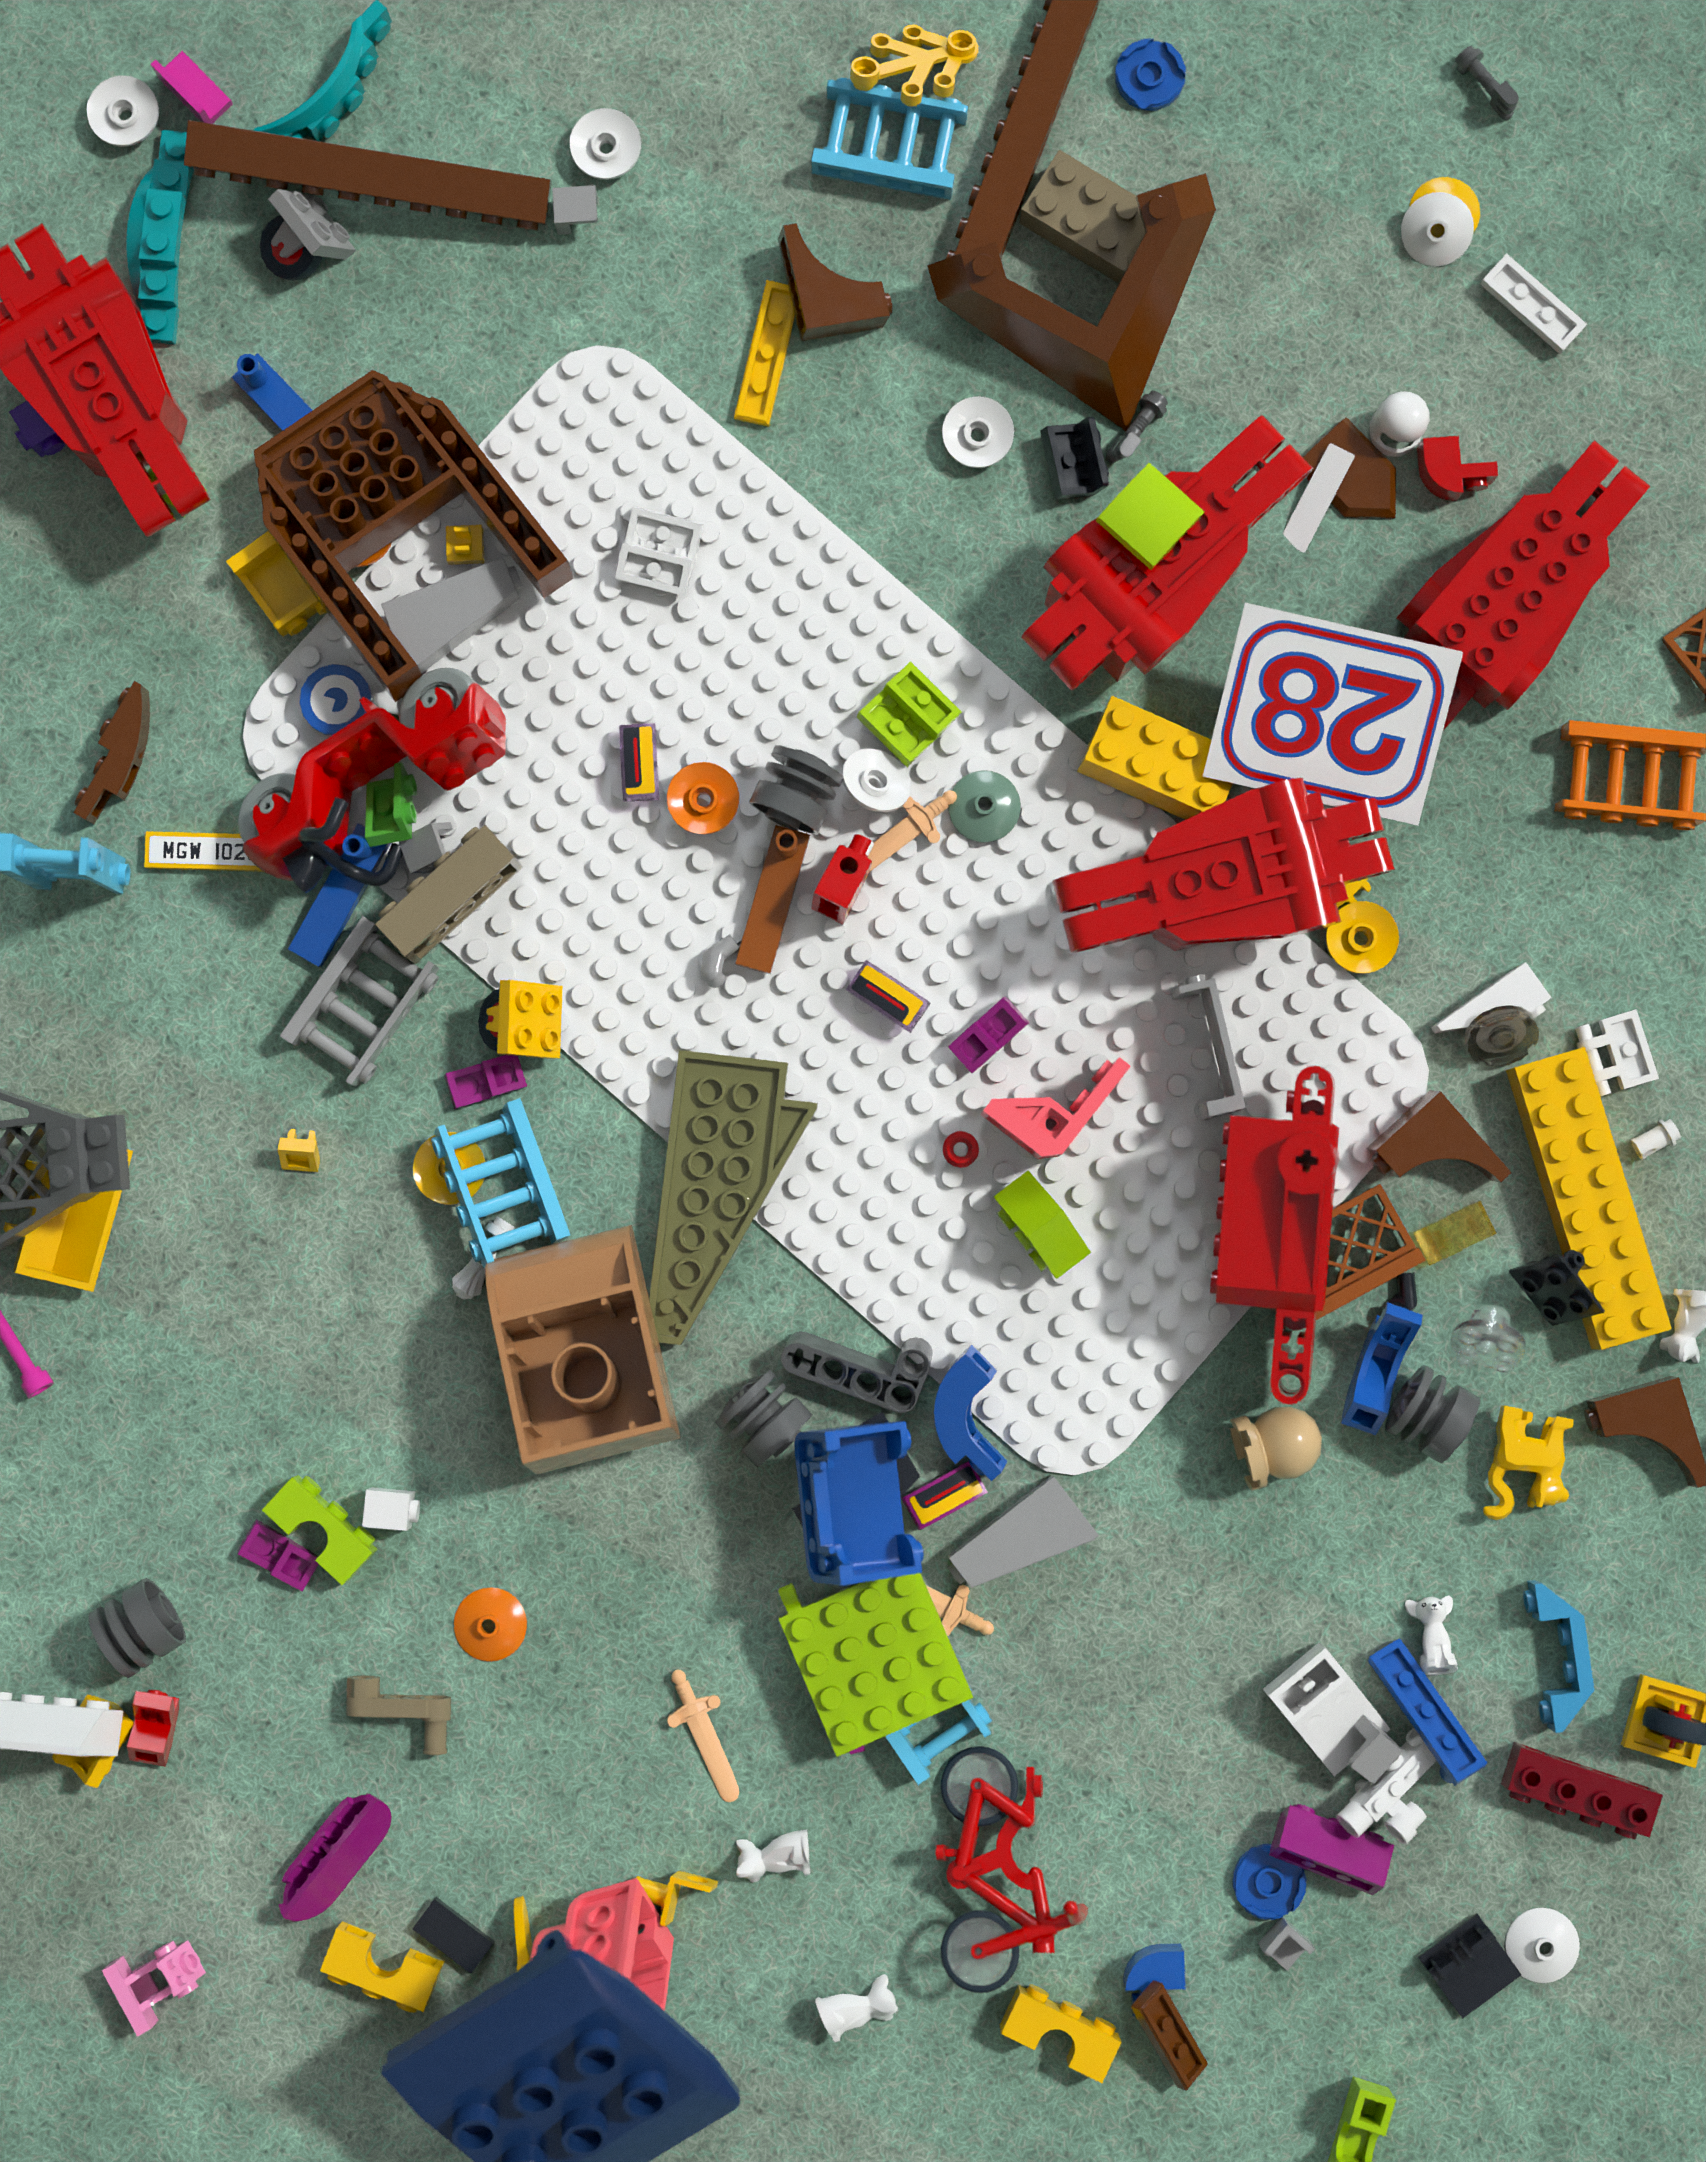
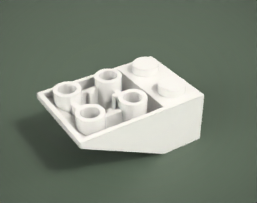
M1317 1643L1263 1689L1333 1776L1349 1765V1759L1366 1742V1739L1354 1726L1363 1714L1386 1733L1390 1730L1389 1726L1343 1668L1320 1643Z

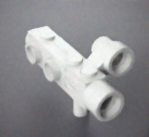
M1415 1728L1406 1735L1407 1741L1401 1747L1403 1752L1374 1784L1363 1779L1356 1782V1793L1349 1800L1348 1805L1336 1816L1339 1823L1352 1836L1359 1838L1373 1822H1377L1386 1813L1389 1818L1384 1822L1385 1827L1399 1842L1407 1845L1417 1834L1416 1829L1427 1818L1422 1809L1415 1803L1409 1802L1405 1805L1400 1800L1409 1788L1437 1761Z

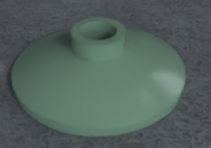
M987 770L972 772L960 779L952 790L957 794V799L953 804L948 805L949 816L954 827L964 837L972 841L988 843L1005 837L1015 827L1020 815V797L1015 786L1005 776ZM983 798L989 799L992 807L987 811L981 810L978 806L979 800Z

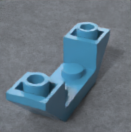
M1536 1580L1527 1581L1528 1590L1523 1591L1526 1612H1532V1618L1538 1621L1562 1619L1563 1622L1557 1625V1632L1561 1646H1566L1568 1660L1562 1663L1564 1678L1567 1683H1571L1572 1687L1543 1691L1544 1701H1539L1538 1704L1542 1723H1547L1548 1728L1553 1732L1560 1733L1566 1729L1594 1692L1584 1615L1545 1585Z

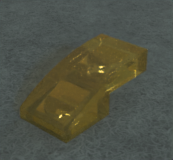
M1481 1200L1413 1232L1429 1266L1497 1234Z

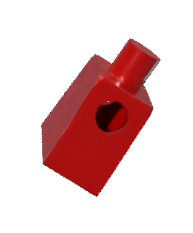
M855 834L848 848L843 845L838 846L814 891L812 910L844 925L870 873L872 860L868 856L874 846L870 839ZM849 870L852 872V874H847L843 871Z

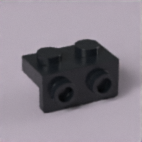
M1086 417L1078 424L1046 426L1040 431L1055 500L1090 497L1108 487L1109 471L1104 462L1101 449V435L1097 429L1094 417Z

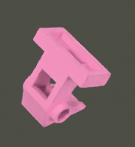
M174 1940L163 1945L153 1952L156 1956L155 1959L134 1971H131L124 1956L114 1960L102 1970L137 2037L150 2030L159 2021L151 2007L152 2005L171 1994L173 1997L177 1995L178 1998L187 1995L198 1987L196 1980L206 1973L198 1955L194 1952L188 1940L176 1946ZM156 1968L162 1971L169 1984L160 1990L149 1973Z

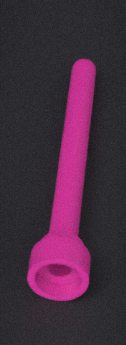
M0 1310V1339L22 1373L20 1379L23 1383L20 1386L28 1398L35 1397L51 1387L54 1382L47 1370L42 1371L40 1366L35 1367Z

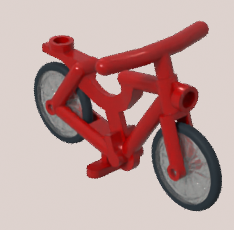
M977 1746L957 1753L948 1762L943 1771L941 1779L943 1801L949 1812L956 1819L963 1822L958 1849H950L947 1845H936V1860L949 1862L950 1857H956V1860L952 1861L946 1870L947 1880L952 1887L957 1889L969 1888L1023 1927L1013 1930L1009 1923L999 1915L989 1911L977 1910L959 1916L947 1928L941 1943V1959L947 1975L956 1985L964 1990L974 1993H987L1002 1987L1013 1976L1019 1961V1946L1032 1943V1953H1055L1054 1935L1058 1934L1061 1930L1084 1923L1088 1915V1908L1085 1904H1077L1075 1901L1070 1900L1064 1904L1063 1914L1052 1917L1050 1915L1042 1870L1039 1867H1032L1029 1869L1028 1874L1019 1869L1013 1860L1011 1848L1015 1835L1023 1827L1032 1828L1035 1825V1798L1043 1797L1042 1775H1035V1767H1026V1796L1023 1804L1020 1806L1015 1803L1018 1794V1779L1011 1762L1003 1754L992 1748ZM1006 1815L1009 1816L998 1834L996 1849L973 1858L979 1827L994 1824ZM1001 1868L1005 1876L1022 1889L1031 1890L1036 1918L983 1881L979 1876Z

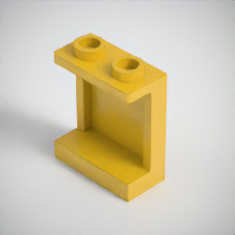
M269 531L226 561L282 637L288 633L290 636L301 632L308 625L306 620L317 612L319 615L327 613Z

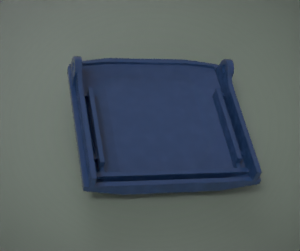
M553 1930L543 1937L537 1946L536 1954L522 1968L388 2051L387 2063L381 2066V2075L417 2115L474 2162H649L734 2111L740 2104L739 2088L716 2057L627 1977L586 1952L573 1949L570 1940L559 1930Z

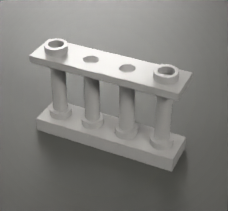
M364 916L357 923L280 1034V1037L295 1046H299L301 1041L305 1044L309 1041L350 1069L352 1072L346 1079V1082L358 1087L360 1082L366 1084L372 1078L377 1069V1066L373 1063L423 992L429 994L439 980V976L436 975L439 967L430 961L427 962L423 969L413 964L379 940L380 936L376 934L379 928ZM363 952L367 954L372 952L414 981L402 999L358 970L359 966L356 962ZM342 982L346 984L349 982L353 983L393 1011L382 1029L338 1000L339 996L335 992ZM322 1011L326 1014L331 1012L373 1041L361 1059L317 1030L318 1026L315 1024V1021Z

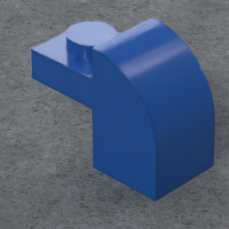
M1181 1944L1149 1945L1140 1949L1131 1957L1123 1975L1125 1990H1138V1993H1131V2006L1153 1980L1161 1982L1166 1990L1186 1989L1185 1955Z

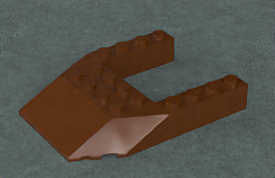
M371 370L254 450L265 527L313 595L394 702L403 698L409 687L422 674L418 665L347 572L460 494L466 498L544 599L573 579L567 558L445 403L432 396L428 398L413 391L412 387L401 382L390 381L386 375Z

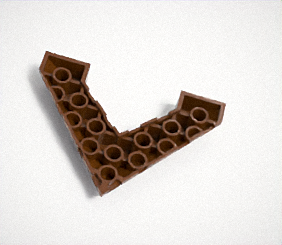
M1206 173L1136 195L1145 235L1097 327L1007 279L996 242L927 265L937 300L1117 426L1127 431L1216 211Z

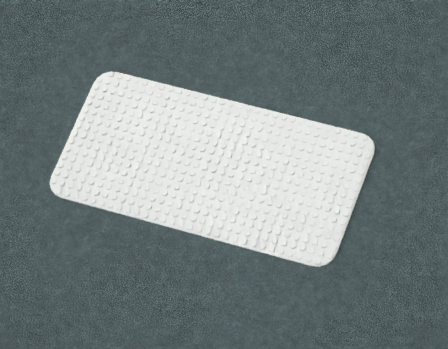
M597 345L570 352L547 369L478 447L567 558L573 579L544 599L466 498L460 494L393 540L387 553L380 560L371 564L355 582L388 627L389 624L381 606L382 603L502 557L508 567L515 565L522 583L521 587L516 588L520 597L517 602L422 673L424 675L438 668L461 670L499 703L506 717V754L492 766L483 769L466 780L461 786L449 791L440 787L408 757L398 762L403 763L408 775L413 774L417 785V795L413 796L417 822L412 824V832L430 823L451 822L453 830L441 835L440 838L445 852L450 851L453 854L463 845L461 839L467 832L474 827L481 829L486 825L523 866L520 871L441 942L495 990L500 989V980H516L563 986L560 1048L666 1142H668L679 1050L789 1063L784 1099L818 1103V1109L754 1220L900 1349L903 1343L910 1338L917 1337L926 1340L931 1345L933 1351L928 1374L939 1384H941L955 1360L970 1345H973L997 1372L993 1379L974 1396L972 1413L1020 1456L1047 1472L1078 1475L1101 1469L1131 1445L1251 1307L1216 1303V1294H1210L1212 1271L1218 1269V1257L1213 1256L1215 1234L1221 1233L1222 1221L1216 1219L1218 1197L1224 1196L1225 1182H1219L1221 1160L1227 1159L1228 1145H1222L1224 1122H1230V1116L1233 1115L1292 1120L1293 1113L1286 1112L1287 1090H1295L1297 1075L1308 1066H1319L1328 1070L1335 1079L1332 1123L1339 1127L1338 1151L1340 1161L1335 1176L1334 1209L1346 1199L1374 1167L1370 1162L1373 1156L1366 1148L1426 1094L1429 1069L1422 1043L1403 1019L1349 972L1339 966L1334 959L1305 934L1280 939L1206 943L1178 951L1165 946L1155 940L1152 934L1082 952L1071 953L1062 920L1094 911V908L1090 907L1061 914L1052 881L1073 873L1140 857L1158 832L1178 823L1160 808L1077 772L1088 747L1085 742L651 364L621 348ZM635 506L704 524L685 596L615 579L622 543L625 542L632 507ZM482 525L484 532V563L448 565L446 556V526ZM328 613L261 685L247 708L243 741L249 764L261 780L279 773L296 774V769L302 756L330 737V735H325L312 728L304 718L299 703L301 688L306 679L320 667L338 664L347 665L358 671L370 685L373 703L379 708H384L389 713L399 715L403 698L394 702ZM912 662L962 713L911 765L906 767L856 716L862 708L884 689L885 685L908 663ZM650 726L652 727L655 792L627 794L623 729ZM775 745L785 746L794 750L799 749L815 755L840 774H842L844 763L852 753L862 749L884 751L895 757L905 767L911 780L910 797L924 808L939 796L942 797L944 792L953 790L957 782L964 776L976 771L987 770L997 772L1009 779L1015 786L1020 797L1021 809L1019 819L1009 834L997 841L988 843L972 841L957 831L950 819L947 808L933 819L940 834V840L934 844L930 843L922 832L870 871L844 925L811 909L814 891L838 846L843 845L848 848L855 834L865 836L872 842H875L909 814L903 807L891 812L869 810L858 804L848 794L843 781L840 787L826 785L836 792V797L834 800H825L818 797L816 799V802L824 807L828 814L818 835L810 834V840L771 975L737 966L735 962L738 950L723 961L722 972L726 978L721 986L711 988L707 982L702 980L700 970L703 954L707 949L729 934L740 948L775 825L781 826L765 817L764 813L749 803L759 780L775 783L777 781V778L765 769L767 762L781 764L771 755ZM697 762H709L721 766L731 774L739 790V807L733 820L722 830L706 835L694 834L681 828L672 818L667 805V791L673 777L682 768ZM394 766L386 769L369 780V782L394 778ZM367 784L352 792L347 836L352 834L357 823L365 826ZM706 794L700 795L697 799L698 805L702 807L708 806L711 798ZM983 798L979 800L978 806L981 810L987 811L992 807V803L989 799ZM390 846L386 854L384 855L381 863L379 864L376 872L380 871L383 867ZM403 855L394 877L388 883L379 887L399 903L408 895L406 889L413 881L421 876L425 879L432 872L410 874ZM1134 897L1102 904L1101 908L1134 901ZM865 966L872 967L923 1002L909 1025L903 1024L852 990V985ZM1204 974L1205 980L1215 978L1246 1107L1235 1113L1201 1120L1198 1106L1205 1102L1226 1097L1202 996L1198 994L1172 1000L1171 995L1179 987L1178 983L1182 982V979ZM1006 996L1028 1020L1029 1024L972 1074L948 1046L1000 999ZM1120 1057L1131 1066L1065 1152L1058 1157L1036 1159L980 1115L992 1099L1051 1097L1073 1114L1074 1112L1069 1109L1070 1105L1081 1091L1086 1089L1090 1092L1096 1083L1091 1078L1106 1060L1113 1063ZM1314 1074L1313 1080L1306 1081V1088L1312 1089V1096L1305 1095L1304 1102L1318 1100L1324 1104L1325 1097L1317 1096L1318 1090L1325 1089L1326 1086L1325 1082L1319 1080V1074ZM1047 1119L1045 1122L1046 1128L1051 1131L1056 1122L1052 1119ZM957 1131L970 1133L975 1137L979 1145L977 1159L971 1165L964 1168L950 1165L945 1160L942 1151L945 1139ZM957 1143L954 1146V1153L957 1156L962 1157L967 1154L968 1148L964 1143ZM1309 1150L1308 1153L1301 1156V1161H1306L1308 1168H1310L1311 1165L1318 1162V1158L1312 1157L1311 1150ZM1026 1171H1029L1062 1208L1091 1251L1087 1257L1058 1279L1047 1268L1042 1272L1038 1269L1028 1255L1033 1249L1031 1248L1026 1251L1015 1237L1014 1233L1018 1229L1014 1227L1009 1230L997 1215L1001 1207L994 1199V1196ZM915 1353L908 1354L917 1364L924 1362L920 1355Z

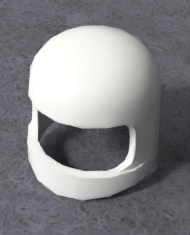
M1397 392L1390 395L1379 406L1371 419L1370 438L1373 445L1388 457H1400L1410 453L1420 442L1430 422L1429 409L1425 401L1419 395L1412 392ZM1382 433H1385L1389 438L1398 442H1414L1403 449H1393L1384 445L1380 436Z

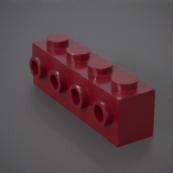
M1517 1742L1513 1743L1501 1781V1785L1510 1790L1508 1796L1528 1804H1530L1532 1798L1545 1802L1544 1808L1546 1810L1563 1816L1566 1815L1567 1810L1580 1814L1579 1820L1586 1824L1601 1828L1602 1822L1616 1826L1615 1833L1636 1840L1637 1834L1650 1838L1663 1797L1655 1789Z

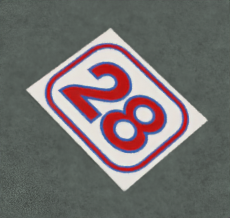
M1245 603L1203 777L1251 788H1260L1293 778H1303L1307 795L1320 792L1323 804L1336 807L1364 799L1376 798L1380 817L1419 825L1463 652Z

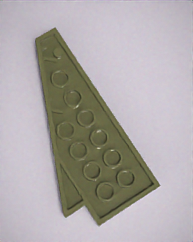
M679 1050L649 1297L659 1343L682 1345L818 1109V1103L784 1099L789 1063Z

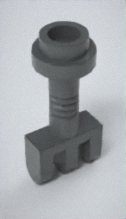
M1468 46L1455 59V62L1458 64L1457 70L1461 75L1469 71L1490 95V105L1502 120H1510L1519 99L1518 94L1507 81L1499 84L1492 77L1490 72L1480 62L1484 54L1479 48L1474 49L1472 46Z
M1156 391L1144 394L1139 401L1142 408L1141 412L1125 434L1116 438L1106 453L1108 462L1116 463L1129 457L1142 441L1139 437L1154 417L1161 419L1165 415L1168 401L1162 394Z

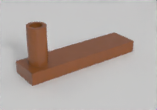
M775 825L735 962L737 966L771 975L810 840V834Z

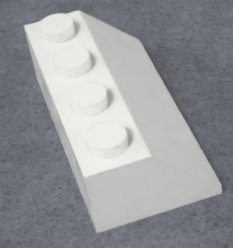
M0 1692V1748L74 1756H118L123 1710L109 1709L110 1702L87 1700L86 1707L76 1706L77 1699L54 1697V1703L49 1704L44 1703L45 1696L22 1694L21 1701L12 1700L13 1693Z

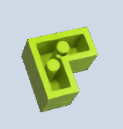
M1026 1171L994 1196V1199L1001 1207L997 1215L1009 1230L1014 1227L1018 1229L1014 1233L1015 1237L1026 1251L1031 1248L1033 1249L1028 1255L1041 1272L1047 1268L1058 1279L1091 1253L1062 1208L1029 1171Z

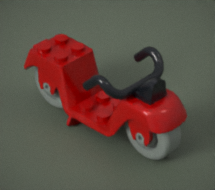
M438 668L419 677L409 687L402 699L399 709V721L384 708H379L367 698L362 697L359 701L366 714L307 751L297 766L296 774H274L257 783L243 800L238 815V829L244 841L243 850L246 856L263 872L281 880L294 881L305 893L316 886L322 878L325 867L328 865L340 874L366 885L382 886L388 883L394 877L403 856L399 844H391L383 867L378 872L358 867L341 857L344 853L342 843L347 837L352 792L366 785L369 780L386 769L393 767L395 763H398L405 757H408L440 787L449 791L461 786L466 780L483 769L492 766L506 754V717L499 703L466 673L455 668Z

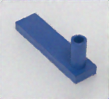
M258 353L255 356L244 354L239 357L237 361L238 371L232 376V379L282 431L313 411Z
M357 823L352 834L343 840L342 848L344 853L341 857L358 867L376 872L391 843L369 847L365 839V826ZM332 868L288 949L314 965L322 967L368 885L352 880Z
M1400 1638L1369 1657L1367 1661L1440 1764L1439 1773L1445 1782L1453 1783L1456 1786L1488 1764Z

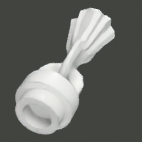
M497 1216L493 1222L489 1221L485 1229L493 1236L513 1230L515 1227ZM496 1251L492 1252L493 1259L496 1258ZM472 1257L470 1262L452 1278V1288L456 1296L465 1300L481 1295L486 1277L485 1268H483L482 1264L475 1262Z

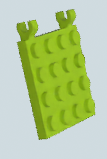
M921 1573L856 1583L803 1607L793 1583L779 1588V1595L788 1612L778 1617L837 1757L974 1698Z

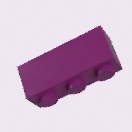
M1295 1804L1293 1806L1289 1805L1281 1812L1269 1856L1374 1895L1385 1886L1395 1845L1385 1842L1383 1836L1371 1831H1365L1359 1838H1356L1344 1829L1337 1818L1326 1819L1315 1815V1811L1308 1806Z

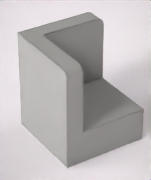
M595 185L552 188L554 224L558 235L572 234V224H588L598 221V195Z
M451 822L430 823L412 832V839L399 841L410 874L433 872L435 870L433 867L434 863L446 853L440 836L453 830Z
M1363 1714L1354 1726L1363 1735L1366 1742L1349 1759L1348 1763L1354 1770L1374 1784L1403 1751L1384 1730Z
M1284 1917L1279 1918L1258 1942L1262 1952L1268 1957L1271 1956L1287 1971L1305 1950L1309 1954L1315 1950L1311 1941Z

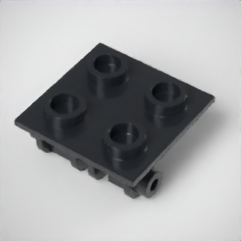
M1569 1250L1563 1256L1555 1254L1545 1257L1541 1261H1531L1526 1265L1508 1271L1519 1284V1287L1538 1308L1541 1315L1552 1326L1605 1312L1604 1308L1577 1275L1585 1263L1584 1256L1580 1252Z
M1477 1913L1418 1957L1462 2019L1522 1975Z

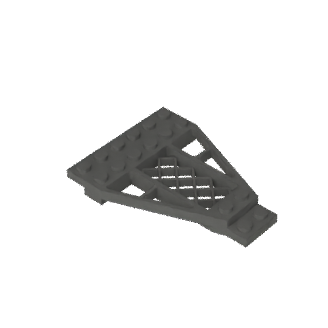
M0 1089V1100L26 1108L29 1112V1116L25 1118L0 1121V1131L6 1130L0 1139V1159L3 1158L10 1165L3 1176L0 1174V1200L4 1194L11 1200L10 1202L0 1203V1212L36 1208V1213L32 1217L0 1236V1251L76 1203L86 1202L99 1193L130 1189L125 1115L90 1118L79 1113H69ZM36 1126L30 1136L22 1129ZM45 1133L47 1144L46 1153L38 1145V1143L40 1142ZM15 1137L23 1144L17 1156L8 1149ZM31 1154L40 1161L33 1173L24 1165ZM47 1171H49V1190L41 1182ZM18 1174L26 1181L19 1193L11 1186ZM34 1190L42 1197L29 1199Z

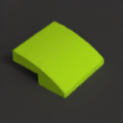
M1148 463L1105 508L1096 521L1152 570L1173 549L1177 541L1201 518L1204 511L1151 463Z
M910 662L885 685L884 689L858 712L856 718L908 767L958 718L962 711Z

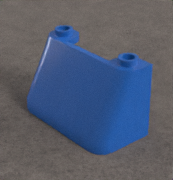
M906 1421L799 1432L796 1435L794 1448L808 1573L814 1582L842 1586L922 1573L921 1562L924 1556L922 1545L919 1541H916L913 1535L904 1534L896 1460L904 1458L911 1447V1435L907 1429Z

